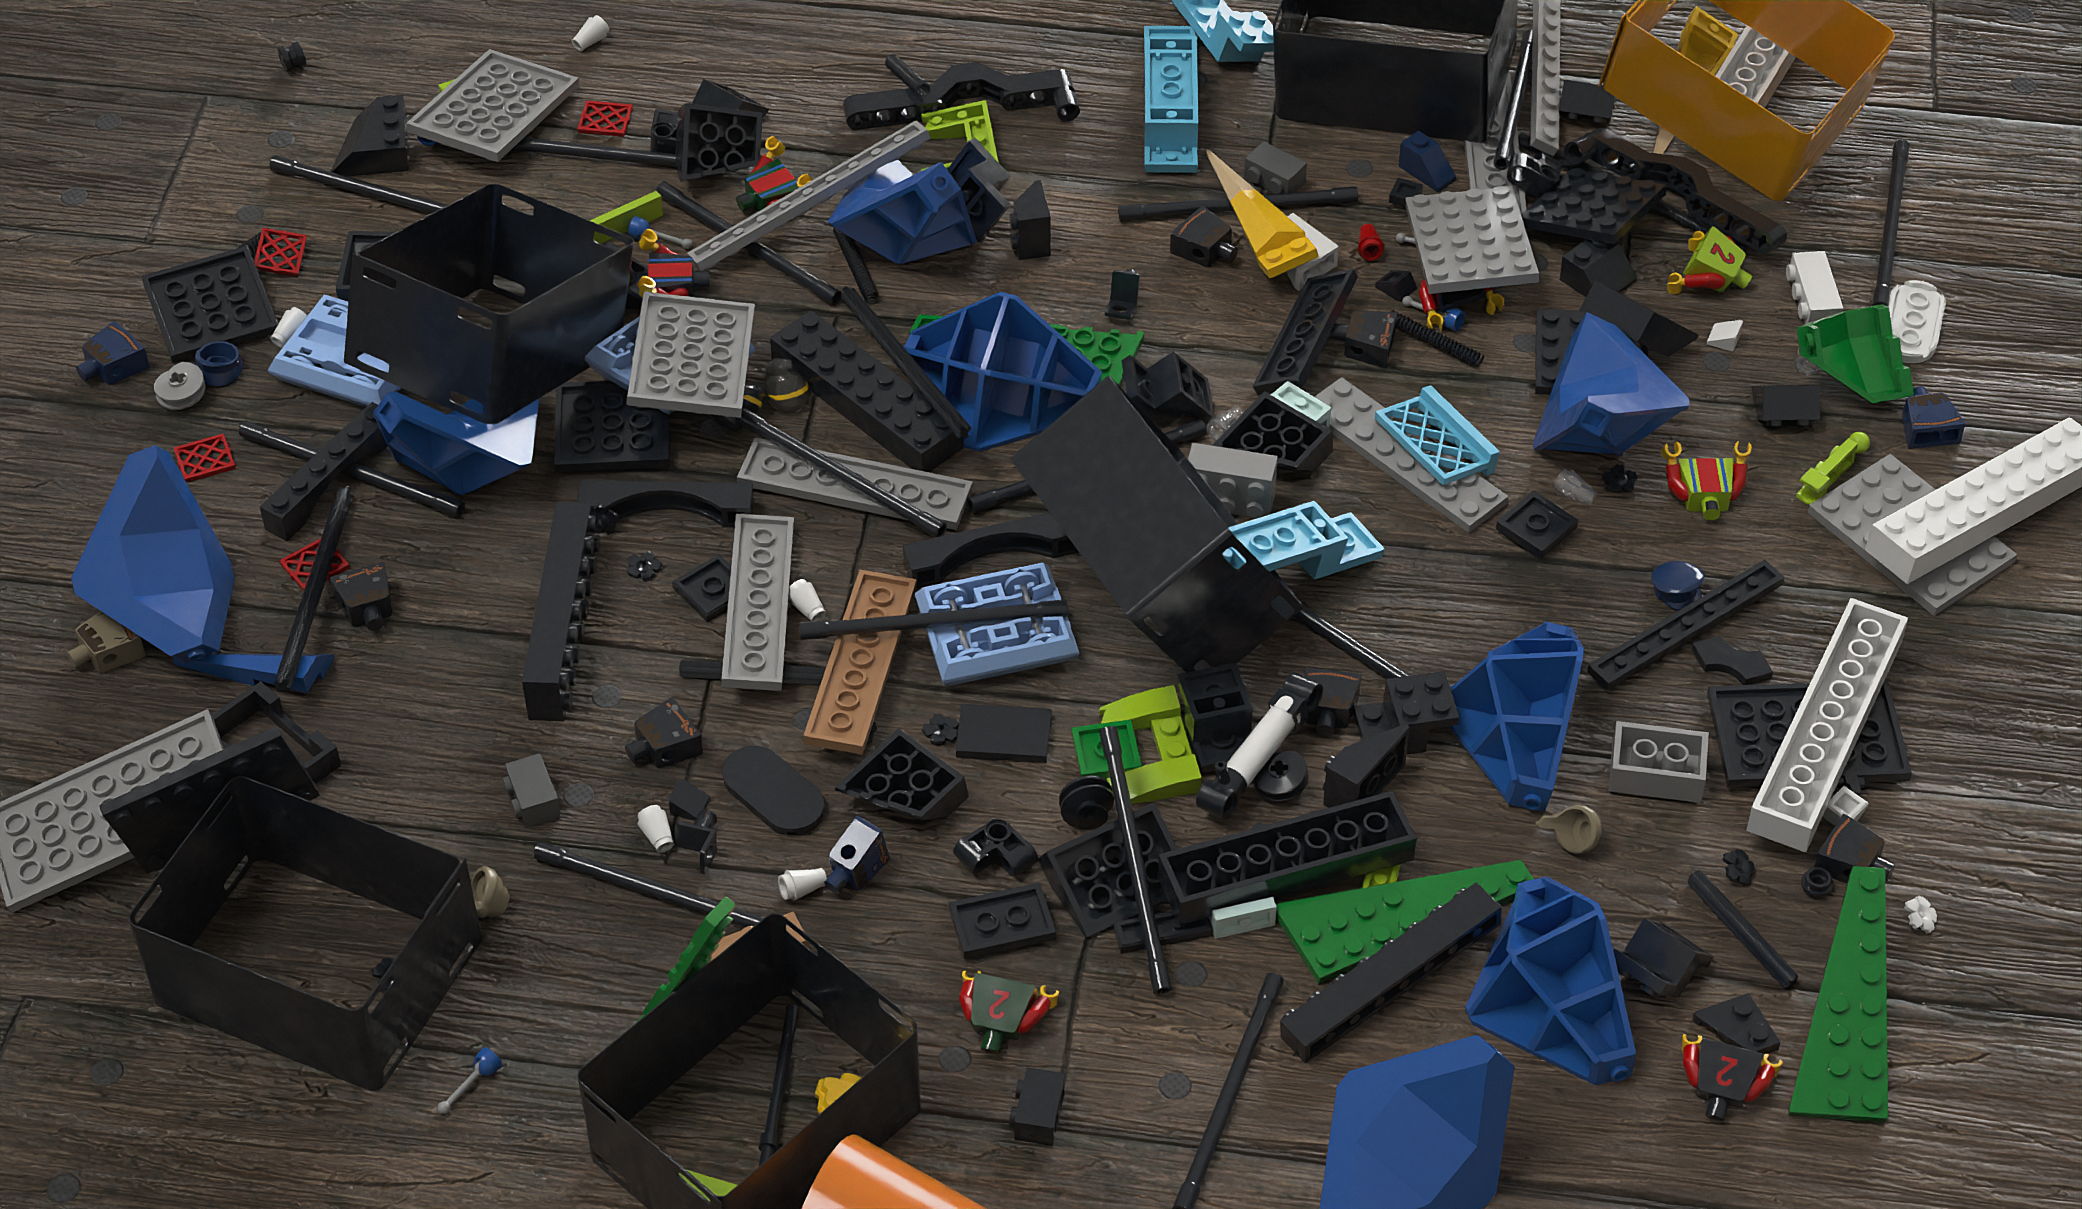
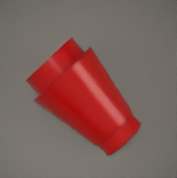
M1364 224L1360 228L1358 253L1365 260H1377L1384 251V243L1372 224Z

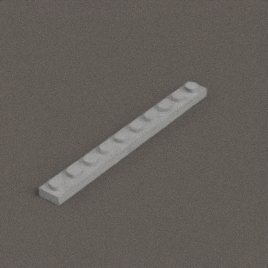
M1533 0L1531 146L1554 156L1559 150L1561 0Z
M918 121L912 122L687 253L688 256L693 258V264L700 271L714 267L717 262L727 256L738 253L744 246L751 242L759 241L763 235L783 227L786 222L796 216L807 213L810 208L820 202L828 201L832 195L852 187L856 181L874 174L879 168L887 163L898 160L906 152L919 148L925 141L931 139L928 130Z

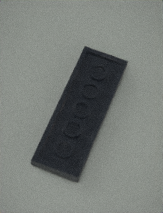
M1354 269L1307 279L1252 386L1257 395L1262 394L1264 391L1274 393L1287 381L1299 388L1304 386L1358 278Z

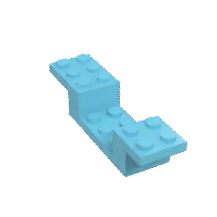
M1171 0L1218 62L1261 61L1264 52H1274L1273 25L1263 12L1240 13L1232 11L1223 0Z
M1144 26V172L1197 173V36H1195V31L1191 26Z
M1315 501L1228 527L1268 571L1299 562L1314 580L1382 558L1385 551L1383 546L1351 512L1330 518ZM1233 547L1228 548L1223 553L1227 561L1237 569L1246 563L1245 558Z

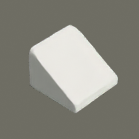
M1735 320L1715 323L1707 340V345L1733 352L1741 335L1743 321Z
M1843 786L1830 799L1823 817L1834 826L1843 813L1858 821L1869 803Z

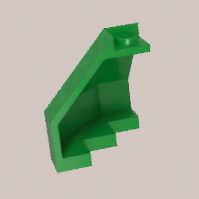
M1881 304L1842 311L1796 328L1800 356L1865 400L1876 403L1914 396L1911 370L1903 365L1900 337L1892 333L1889 307Z

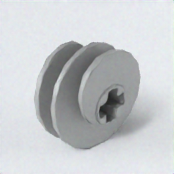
M181 362L174 365L169 371L161 374L154 383L157 402L162 407L170 410H182L193 406L203 397L206 388L202 371L198 366L189 362Z

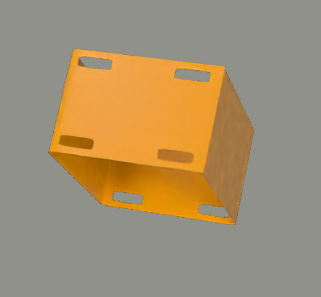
M1637 0L1620 20L1598 87L1603 83V88L1607 92L1774 201H1782L1788 196L1862 110L1895 37L1891 28L1847 0H1708L1848 90L1812 132L1803 133L1649 33L1678 0H1674L1668 8L1667 6L1672 0Z

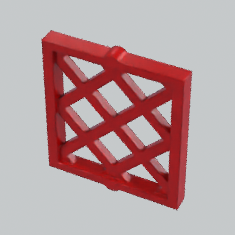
M586 101L577 128L578 133L624 137L627 126L630 123L633 105ZM589 108L594 110V112L587 114ZM609 109L612 113L605 116L602 112ZM627 111L626 117L623 118L620 114ZM599 115L601 119L594 121L591 117ZM616 116L619 120L612 123L609 119ZM585 120L590 122V124L583 126ZM605 121L608 126L601 128L598 124ZM623 123V128L619 130L616 126Z
M262 228L254 260L256 269L273 272L274 274L298 277L307 235L287 232L286 230ZM269 234L277 235L280 237H278L275 240H272ZM264 237H265V238L268 240V242H269V243H267V244H265V245H263ZM288 238H294L299 240L294 243H291L288 240ZM284 240L288 246L280 249L276 243ZM301 244L299 252L295 247ZM273 246L277 252L269 255L265 249ZM291 249L296 255L287 258L284 252ZM262 252L265 258L259 260L260 253ZM280 255L284 261L276 264L273 258ZM298 259L297 265L295 267L292 261ZM269 261L273 265V267L264 266L261 264ZM288 264L292 270L282 269L280 267Z
M224 433L174 447L178 467L181 469L186 483L236 469L231 449L228 447ZM220 442L224 443V450L216 448ZM200 448H204L208 451L205 453V455H201L197 453ZM212 452H216L220 455L217 457V459H213L209 457ZM181 453L189 455L185 461L180 459L179 455ZM225 455L229 457V463L221 461ZM193 457L201 459L197 465L189 463ZM205 461L213 463L209 469L201 467ZM186 466L193 468L190 474L185 473L184 468Z
M321 538L279 560L280 565L290 575V578L303 591L306 583H302L298 576L309 577L310 572H300L301 567L311 566L312 568L313 562L304 561L305 555L316 556L317 551L311 550L319 547ZM336 549L334 557H337L341 564H331L330 568L335 569L328 572L326 581L330 577L350 568L349 563L342 557L338 549ZM288 564L297 565L296 571H292Z

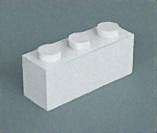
M1825 251L1792 253L1791 263L1786 266V277L1788 281L1792 282V296L1799 304V318L1803 319L1805 324L1842 312L1843 305Z

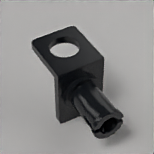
M1135 270L1113 271L1110 301L1105 310V316L1126 320L1132 319L1137 308L1140 275ZM1121 308V309H1125V310H1127V311H1126V312H1117V311H1115V310H1113V309Z
M707 809L699 812L694 824L678 821L675 825L676 846L700 852L701 874H706L717 853L716 829L712 828L718 818L711 810H709L706 818H704Z

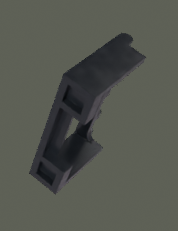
M261 681L212 715L221 739L222 736L260 710L313 756L312 759L303 765L315 784L341 766L337 746L318 730L311 735L306 733L283 713L280 697ZM221 739L224 749L230 747Z

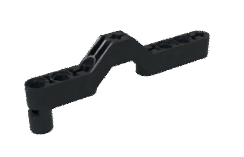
M979 62L952 65L930 85V93L924 97L918 96L910 88L851 95L843 102L847 125L854 130L908 124L914 121L923 122L922 114L947 109L959 99L985 97L1002 105L1006 110L1055 105L1058 118L1063 121L1074 120L1080 113L1068 71L1058 69L1008 76Z
M1598 128L1567 143L1564 147V157L1570 164L1578 165L1591 159L1620 176H1628L1631 179L1641 181L1651 180L1655 183L1666 185L1686 196V208L1692 216L1710 226H1714L1719 231L1759 253H1768L1783 245L1787 240L1786 230L1781 224L1715 189L1707 169L1686 157L1647 152L1605 128Z

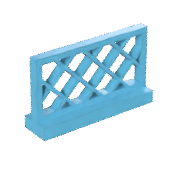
M1431 385L1422 388L1418 397L1375 412L1374 418L1442 485L1477 472H1482L1485 476L1495 472L1500 451ZM1417 407V411L1421 414L1409 412L1408 410ZM1388 417L1401 418L1403 422L1391 421ZM1406 420H1410L1423 424L1422 427L1405 423ZM1426 424L1433 425L1437 430L1428 429L1425 426ZM1404 432L1420 435V439L1407 437ZM1423 436L1438 439L1440 442L1437 444L1424 441ZM1443 441L1450 442L1455 447L1442 445ZM1421 449L1437 452V456L1425 454ZM1440 454L1457 456V460L1442 458ZM1460 457L1468 459L1472 464L1460 462ZM1438 466L1455 470L1445 474Z

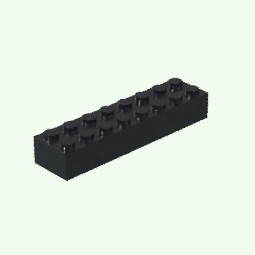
M812 310L770 337L771 358L776 365L802 385L806 386L805 381H807L808 389L911 469L931 472L964 448V438H958L918 390Z
M556 502L522 678L528 720L564 722L566 710H571L572 692H570V687L576 685L577 674L574 665L580 662L581 649L578 643L584 640L585 626L582 620L588 617L589 604L586 598L592 595L593 582L590 576L596 573L597 561L594 554L600 551V535H595L598 527L597 515L592 513L591 503Z
M1390 791L1161 853L1158 858L1157 877L1178 924L1182 925L1211 917L1212 910L1270 897L1277 899L1414 861L1417 837L1394 792Z

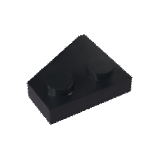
M1749 993L1704 1008L1693 1014L1692 1020L1696 1025L1701 1026L1703 1023L1717 1032L1716 1038L1725 1044L1764 1055L1779 1050L1781 1042Z

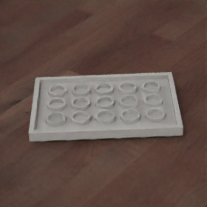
M489 49L406 123V131L421 138L436 141L442 145L451 146L466 153H472L498 162L579 87V78Z
M1496 186L1491 189L1481 190L1469 189L1462 192L1447 191L1434 195L1419 194L1414 197L1405 198L1406 210L1429 294L1539 282L1538 268L1512 186Z
M644 292L627 394V405L741 418L755 304Z
M1891 454L1809 505L1808 513L1933 616L2015 563L2017 554L1993 536L1906 584L1869 554L1865 547L1874 523L1936 490Z

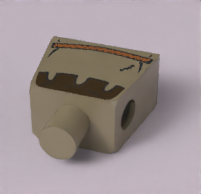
M102 611L76 628L75 633L79 646L67 652V656L75 668L90 660L98 672L102 673L146 656L141 637Z

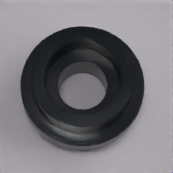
M1813 867L1803 874L1801 886L1811 896L1824 897L1832 891L1833 879L1826 869Z

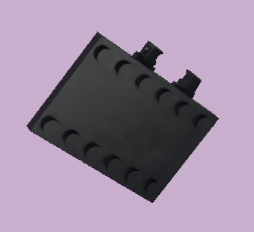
M1888 680L1884 681L1836 786V788L1845 786L1858 796L1861 795L1860 788H1864L1865 782L1910 781L1912 772ZM1810 683L1708 687L1707 697L1727 788L1762 786Z
M275 726L99 805L102 816L148 874L165 867L226 784L234 777L245 776L309 801L321 795L317 785L279 727ZM230 791L207 819V828L231 797Z

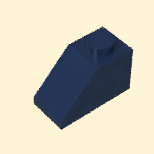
M1418 130L1401 142L1398 167L1436 192H1439L1456 179L1455 173L1436 141Z

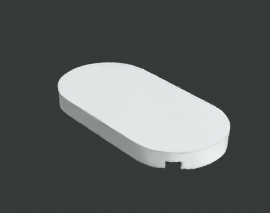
M1906 281L1904 285L1894 287L1890 294L1889 311L1892 333L1900 337L1902 359L1905 363H1920L1930 359L1936 351L1946 300L1943 294L1940 295L1937 292L1935 286L1924 281Z

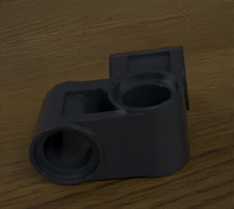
M655 109L651 126V151L675 154L678 112Z
M1543 152L1534 157L1524 153H1517L1511 156L1507 170V179L1511 184L1518 186L1539 199L1545 192L1552 190L1558 182L1563 164Z
M1000 818L992 819L973 833L964 836L953 849V854L972 873H978L990 864L996 863L1010 876L1016 877L1038 862L1037 852L1031 843L1024 839L1009 822Z

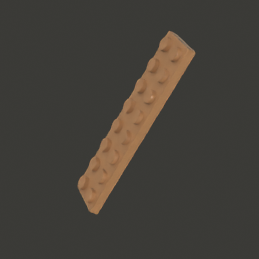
M860 569L843 620L908 615L916 591L917 579ZM903 630L837 636L803 735V744L863 755Z

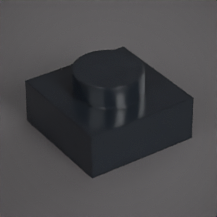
M1397 178L1389 194V203L1406 207L1405 198L1422 194L1423 184Z

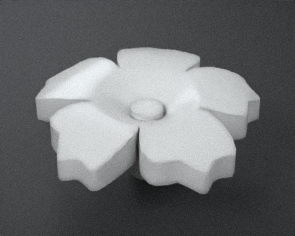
M1921 896L1905 902V909L1911 913L1908 916L1910 919L1909 925L1914 929L1920 927L1927 934L1933 931L1934 923L1937 921V914L1934 908H1929L1930 903Z

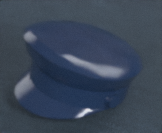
M223 341L210 342L203 345L195 354L196 362L194 365L198 366L202 371L205 385L219 387L229 384L242 372V358L239 355L238 348L231 343Z
M1669 561L1653 570L1651 580L1654 584L1655 594L1657 598H1660L1668 606L1681 610L1702 597L1699 587L1704 581V573L1696 565L1685 561Z

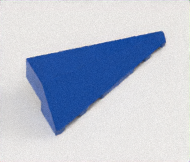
M208 654L203 659L190 661L186 664H183L180 659L174 657L173 661L174 665L255 686L258 681L274 684L283 654ZM302 654L291 689L308 693L316 678L323 679L335 659L334 654Z

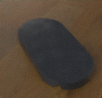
M747 746L734 751L725 760L722 767V775L726 789L772 830L788 835V832H796V835L805 834L816 828L822 821L824 800L821 792L774 751L761 746Z

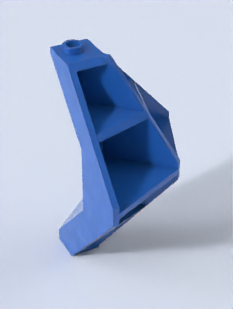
M898 160L887 163L874 174L863 177L856 181L852 187L848 188L827 221L831 227L897 264H904L963 246L973 245L977 242L961 188L942 162L915 175Z
M1004 292L996 293L912 330L904 346L911 357L971 426V430L968 432L969 437L964 439V448L979 452L1040 434L1102 381V371L1017 295Z
M1586 312L1570 339L1535 435L1533 449L1537 451L1550 449L1610 453L1622 456L1623 452L1681 411L1687 410L1689 398L1616 325Z
M396 391L388 392L373 411V414L396 462H402L448 487L455 495H463L529 467L532 462L539 399L500 423L492 425L482 423L457 411L446 415ZM473 399L462 405L483 414V405Z
M154 445L130 454L71 577L75 595L163 652L180 659L183 664L203 659L206 655L219 651L235 580L231 562L170 453Z
M1543 621V624L1488 652L1486 659L1450 687L1459 714V725L1448 727L1509 805L1545 812L1552 795L1583 660L1584 647L1572 627Z
M1547 876L1518 883L1514 902L1466 1004L1465 1010L1471 1024L1594 1085L1625 1080L1627 1077L1632 1076L1636 1050L1607 920L1599 903Z
M1474 1035L1349 1071L1336 1088L1320 1209H1483L1497 1192L1515 1065L1478 1035Z

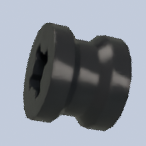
M298 41L293 42L289 47L281 46L277 48L280 62L286 72L291 71L295 66H306V58Z

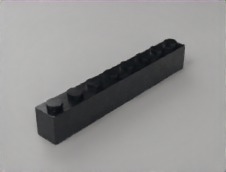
M1477 882L1467 889L1459 890L1452 900L1443 906L1438 905L1428 917L1419 923L1414 922L1404 934L1395 940L1387 941L1377 953L1371 957L1363 958L1346 975L1341 974L1336 977L1329 987L1321 992L1313 993L1305 1004L1297 1009L1289 1010L1280 1020L1281 1039L1306 1064L1501 924L1502 906Z

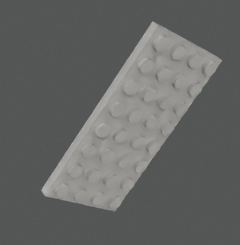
M208 709L0 802V886L6 906L11 913L135 858L102 816L99 805L224 750L210 711Z

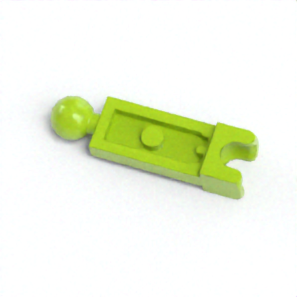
M1854 432L1841 446H1835L1825 462L1820 461L1815 469L1810 468L1801 477L1799 482L1804 485L1798 491L1796 497L1803 503L1810 505L1826 495L1827 489L1854 463L1855 454H1861L1868 450L1870 446L1869 437L1863 432Z

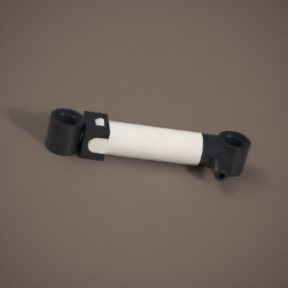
M1292 673L1285 681L1283 688H1279L1269 700V711L1227 763L1225 761H1218L1215 764L1217 776L1214 780H1207L1201 786L1196 798L1197 807L1221 819L1226 820L1230 818L1236 810L1240 795L1291 731L1297 733L1308 719L1307 711L1312 712L1317 708L1323 696V685L1300 674Z

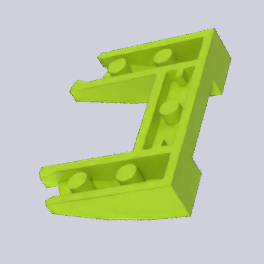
M986 100L922 114V121L927 123L925 128L928 130L931 139L967 137L968 142L976 138L999 163ZM952 162L943 165L948 169Z
M1174 685L1130 695L1100 707L1099 715H1103L1101 723L1131 719L1133 730L1151 728L1160 762L1125 772L1131 804L1199 792L1202 777L1195 754H1192L1181 719V707Z

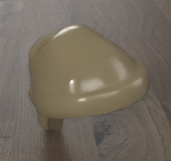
M1582 805L1569 807L1559 814L1552 816H1542L1540 820L1535 822L1540 828L1553 829L1555 837L1562 848L1574 854H1585L1592 851L1597 846L1602 833V825L1597 813L1589 807Z
M487 866L480 867L475 872L471 881L477 916L479 918L500 916L507 909L510 894L494 869Z

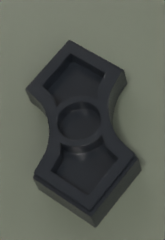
M1720 636L1695 642L1692 645V651L1705 672L1718 671L1727 673L1735 677L1742 685H1750L1772 679L1773 671L1760 650L1743 651L1733 648Z

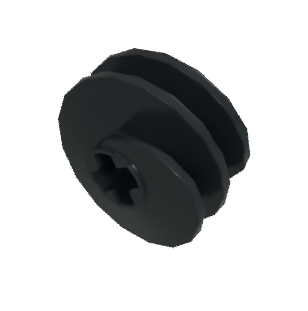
M1296 751L1274 753L1254 778L1255 787L1259 795L1270 802L1278 803L1290 801L1299 796L1308 784L1309 774L1306 761Z
M1090 775L1079 777L1069 782L1059 795V806L1063 820L1070 826L1078 829H1094L1105 824L1108 819V812L1113 807L1115 800L1112 786L1108 780L1100 776Z

